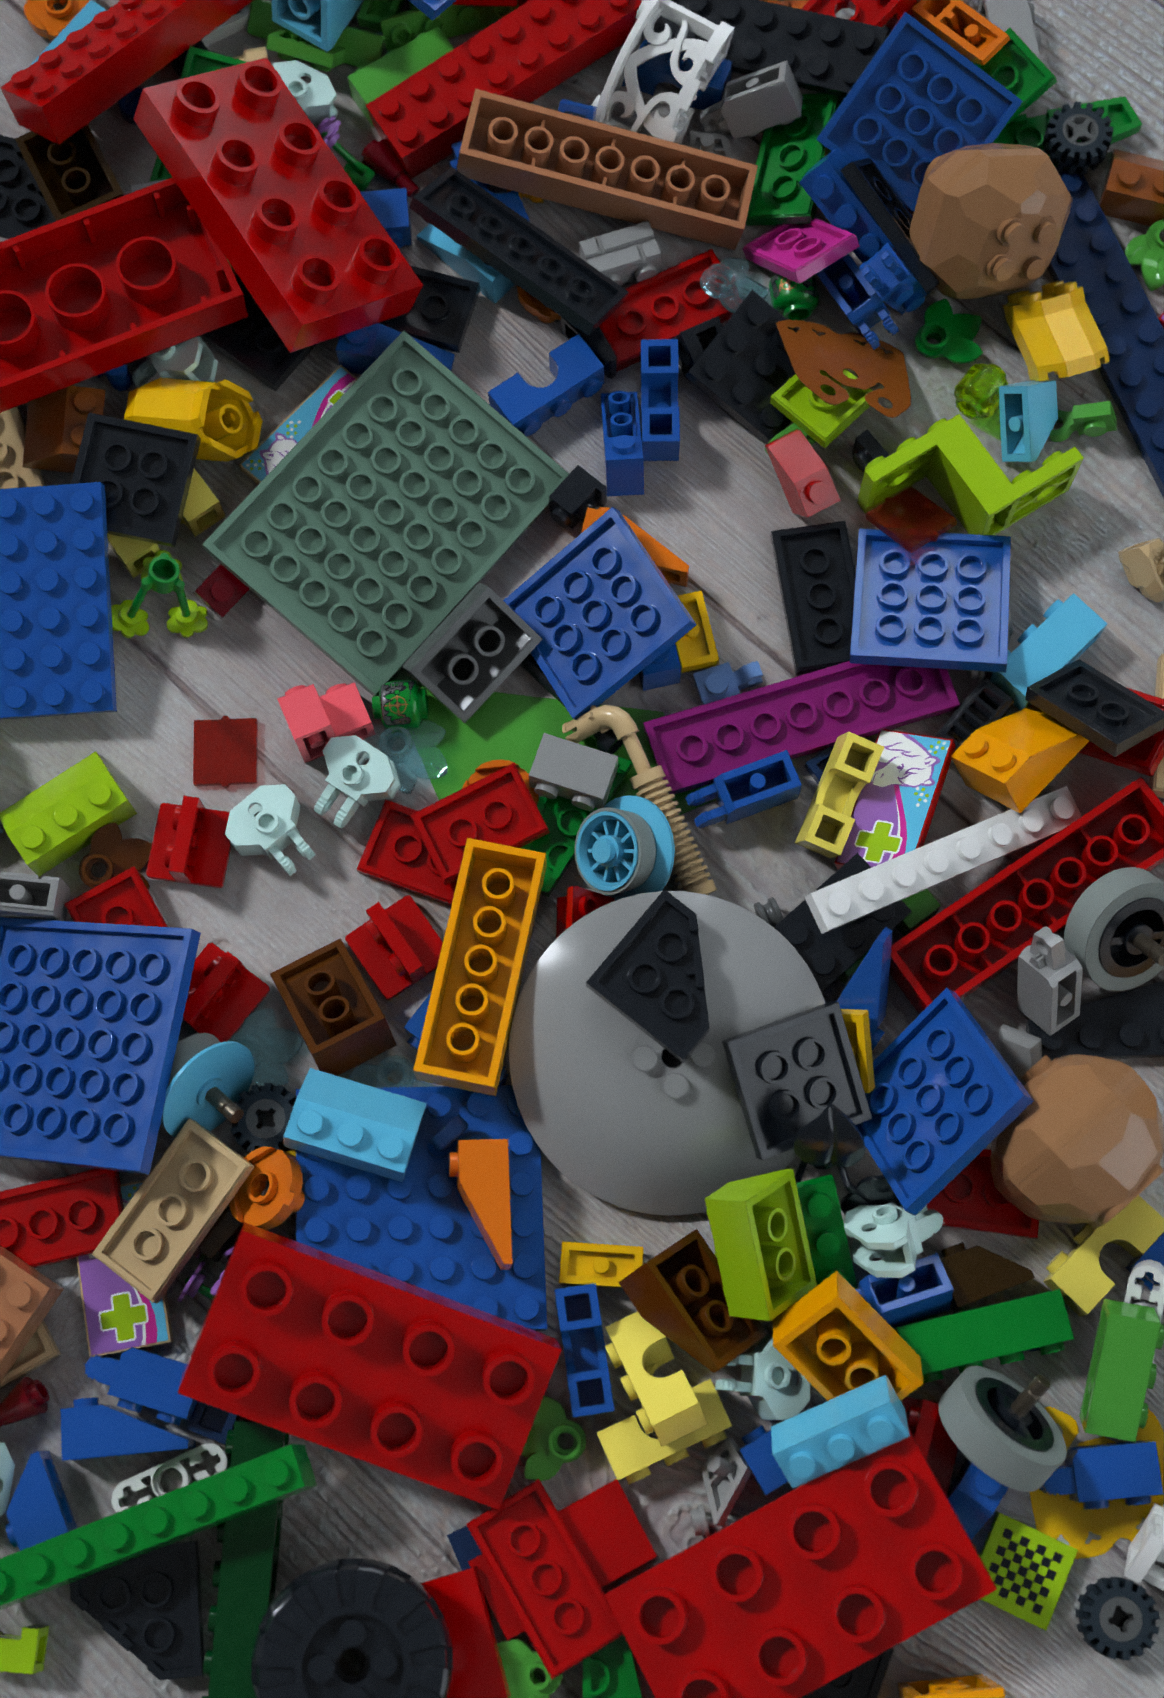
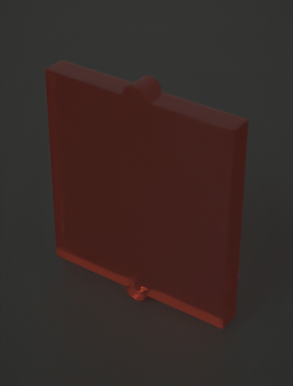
M912 486L892 498H885L883 504L866 513L867 521L910 553L930 541H937L938 536L957 525L955 517Z
M223 716L222 719L194 720L193 785H222L223 788L227 789L230 785L257 784V718L229 719L228 716Z

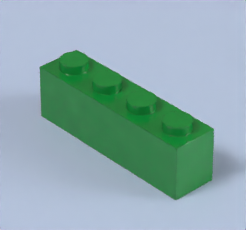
M1061 1289L895 1328V1331L921 1357L923 1383L944 1379L941 1370L958 1366L959 1374H961L966 1368L971 1366L984 1367L982 1361L998 1357L1000 1365L1025 1360L1023 1351L1038 1347L1041 1356L1066 1350L1064 1341L1074 1339Z

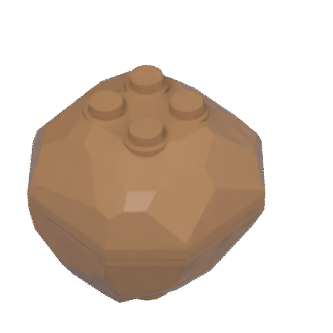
M1001 143L968 145L938 156L929 164L920 188L910 226V241L916 248L920 261L939 280L940 284L936 289L942 295L955 299H976L1013 293L1028 288L1048 268L1063 233L1071 209L1072 197L1049 156L1040 148Z
M1077 1054L1051 1060L1045 1055L1020 1077L1026 1083L1023 1086L1034 1101L992 1141L990 1156L991 1174L995 1188L1006 1200L1027 1216L1040 1221L1067 1224L1088 1223L1092 1229L1103 1226L1115 1217L1164 1171L1160 1166L1164 1153L1162 1116L1155 1095L1134 1069L1125 1063L1097 1056Z

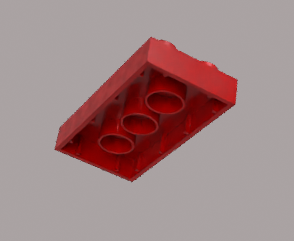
M267 57L142 89L134 121L290 353L410 312L423 287L422 282Z
M173 178L0 242V413L248 317L243 293L227 258Z
M244 1222L183 1373L178 1394L500 1510L562 1349L557 1339Z
M910 1429L909 1437L798 1486L604 1594L655 1698H801L997 1590L996 1584Z

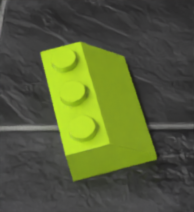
M95 751L0 812V820L8 837L27 866L40 877L91 844V838L99 828L114 822L119 826L136 815L137 812Z
M783 1169L732 1181L705 1198L707 1216L712 1231L715 1254L719 1264L729 1316L771 1321L817 1286L793 1169Z

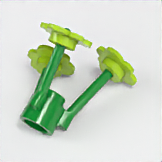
M159 550L154 554V558L146 557L144 559L143 567L145 570L141 573V587L133 601L124 600L120 605L113 604L111 606L112 628L114 631H121L122 635L126 638H132L135 634L144 636L148 633L149 624L146 621L149 615L145 610L139 608L146 594L151 589L160 594L176 592L179 607H172L168 611L170 619H168L166 626L169 632L181 633L184 638H189L194 632L201 633L208 627V621L205 618L208 614L207 609L204 606L197 607L195 601L186 599L185 583L180 573L182 563L178 559H173L167 550Z

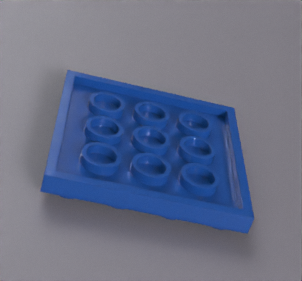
M904 12L816 140L831 151L837 147L848 163L871 158L902 203L914 212L929 164L938 156L968 145L993 143L1023 101L907 12Z
M611 507L503 600L542 638V641L530 653L571 717L575 720L590 711L592 705L598 707L697 625L621 512L614 507Z
M859 529L850 663L1006 672L1011 536Z
M946 988L873 1061L875 1088L870 1093H865L872 1119L857 1124L856 1127L863 1137L866 1148L905 1211L916 1216L1034 1100L957 993Z

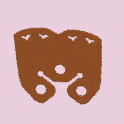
M783 320L776 323L796 375L821 400L828 404L837 405L849 399V394L844 388L827 376L821 375L820 370H823L844 386L866 390L876 386V383L882 384L884 389L879 388L866 394L865 400L871 407L886 417H898L910 407L911 393L904 354L898 348L879 340L881 345L874 350L863 334L854 332L838 334L823 325L813 322ZM787 327H790V328H793V329H794L795 327H799L800 329H799V330L797 331V333H796L795 331H793V330H791V329H789V328H787ZM813 330L825 333V335L818 336ZM854 340H857V341H859V342H861V343H862V342H867V344H865L864 346H862L861 344L855 342ZM880 347H883L887 351H892L893 353L886 354L884 350ZM850 369L854 371L858 378H848L844 375L843 370ZM828 385L835 390L836 394L828 395L821 390L820 386ZM878 398L888 399L893 404V407L885 408L881 406Z

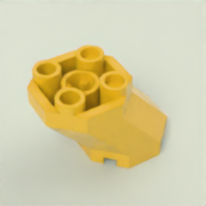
M1061 280L1042 285V292L1029 293V290L1007 295L1008 303L1003 305L1006 321L1027 365L1029 380L1039 382L1049 380V372H1054L1055 375H1058V378L1070 377L1101 367V363L1106 364L1110 362L1106 343L1085 301L1083 286H1077L1076 281L1064 283Z
M171 378L155 379L129 392L124 420L198 434L201 441L196 459L222 462L235 460L243 456V454L258 448L263 421L259 412H253L249 404L253 401L250 392L227 379L219 382Z

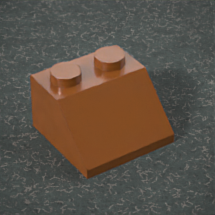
M1114 149L1099 203L1104 215L1146 226H1151L1156 221L1163 220L1164 161Z
M71 385L28 402L23 467L74 473L88 413L103 415L105 390Z

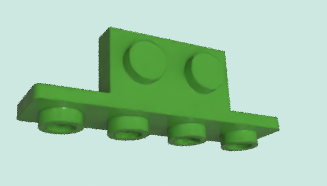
M253 0L251 2L247 32L250 35L266 39V49L278 52L277 56L283 60L298 61V59L310 62V67L316 70L331 71L332 68L343 63L355 67L369 65L382 56L384 37L382 35L347 25L333 48L326 52L272 21V2L266 0Z
M407 0L409 11L383 17L379 22L388 52L392 49L400 48L414 40L419 34L429 32L438 26L447 39L487 28L517 9L519 3L516 7L451 5L434 20H431Z

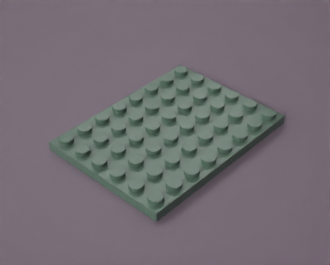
M403 330L211 534L202 546L207 553L372 696H377L381 685L393 679L411 655L546 510L550 503L549 496L569 473Z

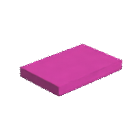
M814 218L808 224L777 225L746 244L742 250L747 260L800 284L860 247L855 234Z

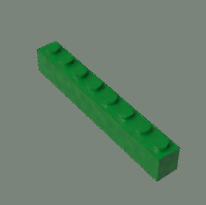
M290 1444L0 1558V1610L318 1486L305 1445Z

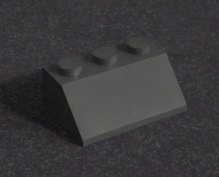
M478 583L402 667L463 723H466L542 641V638L489 586Z

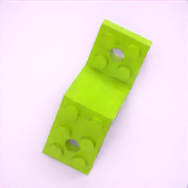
M958 414L948 421L946 418L938 420L928 429L926 434L918 439L915 437L908 438L897 447L896 452L888 457L879 456L873 459L865 467L857 503L864 513H867L927 477L968 534L996 535L1069 491L1084 458L1076 447L1071 448L1065 453L1057 451L1043 461L1042 467L1032 473L1030 470H1025L1010 482L962 416Z

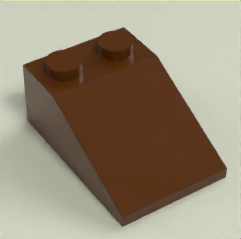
M341 938L270 973L319 1071L339 1076L397 1046L382 1011Z
M697 1229L647 1261L619 1282L644 1320L712 1373L722 1369L768 1334L759 1320L729 1316L718 1260Z

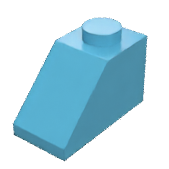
M1056 380L1024 381L999 386L1002 462L1036 461L1058 419Z

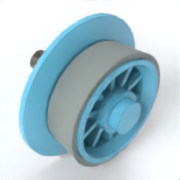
M627 795L611 800L604 808L593 811L584 819L576 835L574 853L577 869L584 882L595 892L615 898L616 901L641 893L662 891L673 869L675 845L671 827L663 812L646 798Z
M209 1033L194 1034L178 1042L161 1118L164 1129L171 1136L176 1137L189 1118L195 1120L209 1132L222 1124L226 1119L231 1123H237L241 1120L244 1111L234 1101L239 1102L242 1098L239 1095L244 1090L248 1092L253 1080L255 1064L250 1050L239 1042H220L214 1035Z

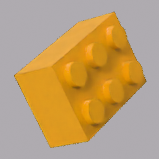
M838 1271L834 1272L773 1319V1346L827 1401L884 1375L889 1379L900 1401L923 1384L921 1357Z

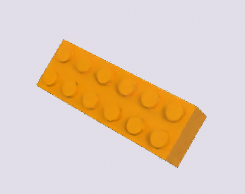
M467 838L413 1069L416 1080L496 1096L547 868L546 853Z

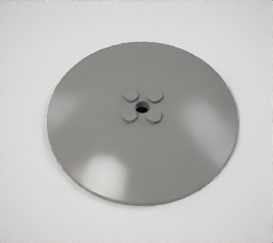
M657 891L621 898L601 906L580 918L550 944L532 969L519 996L512 1020L509 1041V1064L516 1102L525 1125L548 1160L564 1176L598 1199L617 1207L654 1215H688L707 1212L705 1198L727 1183L783 1170L797 1156L794 1149H791L765 1160L756 1158L722 1041L825 1004V1000L806 962L794 946L765 920L747 909L724 899L700 893L668 891L697 914L710 1031L684 1063L677 1067L665 1065L661 1058L664 1048L586 986L587 980L662 892Z

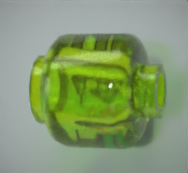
M981 363L970 367L954 389L955 404L958 410L964 416L973 420L978 418L988 419L993 416L999 409V387L1009 385L1005 372L995 364L987 365Z

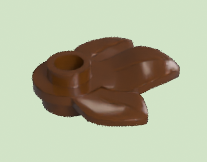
M115 822L99 828L91 838L90 853L86 854L80 862L79 875L81 880L88 887L94 888L133 866L139 872L149 861L152 843L139 838L122 839L120 828ZM103 863L106 866V873L104 876L97 878L94 876L92 869L95 864ZM139 872L146 887L149 890L150 885L147 879Z

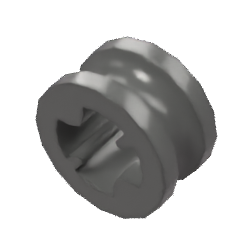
M773 897L768 898V902L765 905H761L759 902L755 903L754 910L756 915L772 927H775L783 919L780 908Z

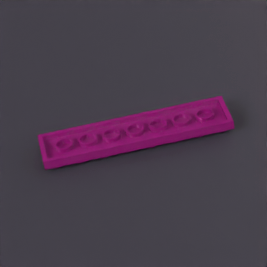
M848 661L643 722V728L656 766H662L666 775L663 780L667 779L669 782L666 787L671 786L672 791L669 793L676 795L712 784L714 778L722 773L785 750L788 751L792 760L825 750L835 744L838 736L846 732H851L865 738L878 734L879 731L885 729H895L957 710L960 703L947 669L852 664Z

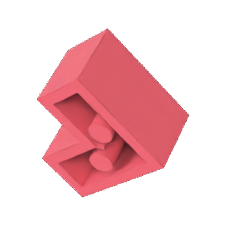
M355 682L349 685L345 683L334 685L322 696L318 695L314 684L307 687L299 685L287 690L284 694L285 696L277 698L305 763L324 756L322 750L332 737L356 735L363 740L376 735Z

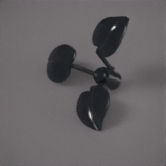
M830 1103L817 1118L805 1125L797 1133L794 1139V1151L801 1161L795 1174L796 1183L801 1182L807 1164L813 1165L820 1170L830 1169L835 1165L838 1168L845 1189L850 1192L840 1201V1208L845 1215L846 1212L859 1205H883L892 1202L899 1207L902 1206L884 1175L866 1177L859 1181L857 1186L852 1184L845 1167L853 1166L862 1159L865 1153V1144L856 1125L833 1103Z

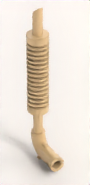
M592 705L590 711L584 713L576 720L573 719L564 723L562 726L563 734L571 730L574 732L565 737L568 741L579 744L582 740L599 731L604 734L611 729L615 733L617 740L623 741L637 772V775L629 779L633 789L639 791L636 793V796L653 802L663 812L671 827L675 845L674 870L671 874L672 876L677 875V878L674 880L676 883L680 882V885L677 886L678 889L706 895L715 892L717 888L713 879L708 880V877L711 876L710 872L705 873L704 870L708 868L706 865L702 866L701 864L704 862V859L698 858L701 852L700 850L695 851L698 848L697 844H692L695 839L693 836L689 837L691 830H686L685 828L688 827L687 822H682L685 817L684 815L679 816L682 810L681 808L676 809V806L679 804L677 801H673L675 795L669 793L672 791L671 786L666 787L669 784L667 779L663 780L666 777L661 765L651 768L636 735L639 731L630 714L618 706L602 705L596 707Z

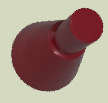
M374 139L367 144L361 154L364 157L362 163L390 183H395L399 188H406L407 196L410 199L413 198L420 188L405 174V170L387 140L377 141Z
M24 1377L0 1403V1427L47 1412V1402L50 1396L47 1388L40 1380Z

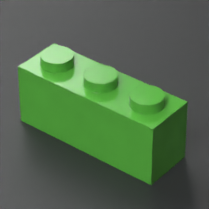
M438 26L429 32L419 34L414 40L400 48L388 51L382 58L369 65L359 67L353 74L347 76L351 97L370 125L374 128L365 105L447 54L454 47Z
M1110 1299L1103 1300L1079 1414L1085 1433L1136 1442L1138 1428H1145L1148 1417V1404L1144 1402L1147 1388L1153 1389L1156 1381L1157 1368L1156 1364L1153 1363L1155 1349L1161 1350L1164 1343V1324H1161L1155 1308Z

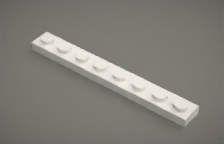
M1065 786L1034 799L1021 813L1012 809L812 892L805 896V900L821 934L1052 836L1082 816L1068 787Z

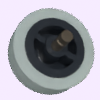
M1136 867L1120 868L1100 877L1082 893L1067 919L1064 932L1065 949L1078 959L1083 968L1082 973L1100 987L1111 991L1133 989L1151 980L1164 968V882L1144 869Z
M971 1366L960 1374L939 1400L938 1410L941 1421L956 1446L981 1471L1009 1488L1023 1492L1038 1490L1066 1458L1067 1448L1062 1433L1049 1413L1038 1402L1040 1397L1051 1387L1050 1382L1042 1375L1038 1374L1030 1382L1029 1386L1024 1389L997 1371L981 1366Z

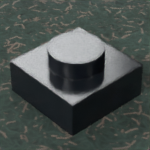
M865 430L855 438L852 457L856 466L864 473L865 467L873 459L879 456L886 458L889 456V453L868 430Z

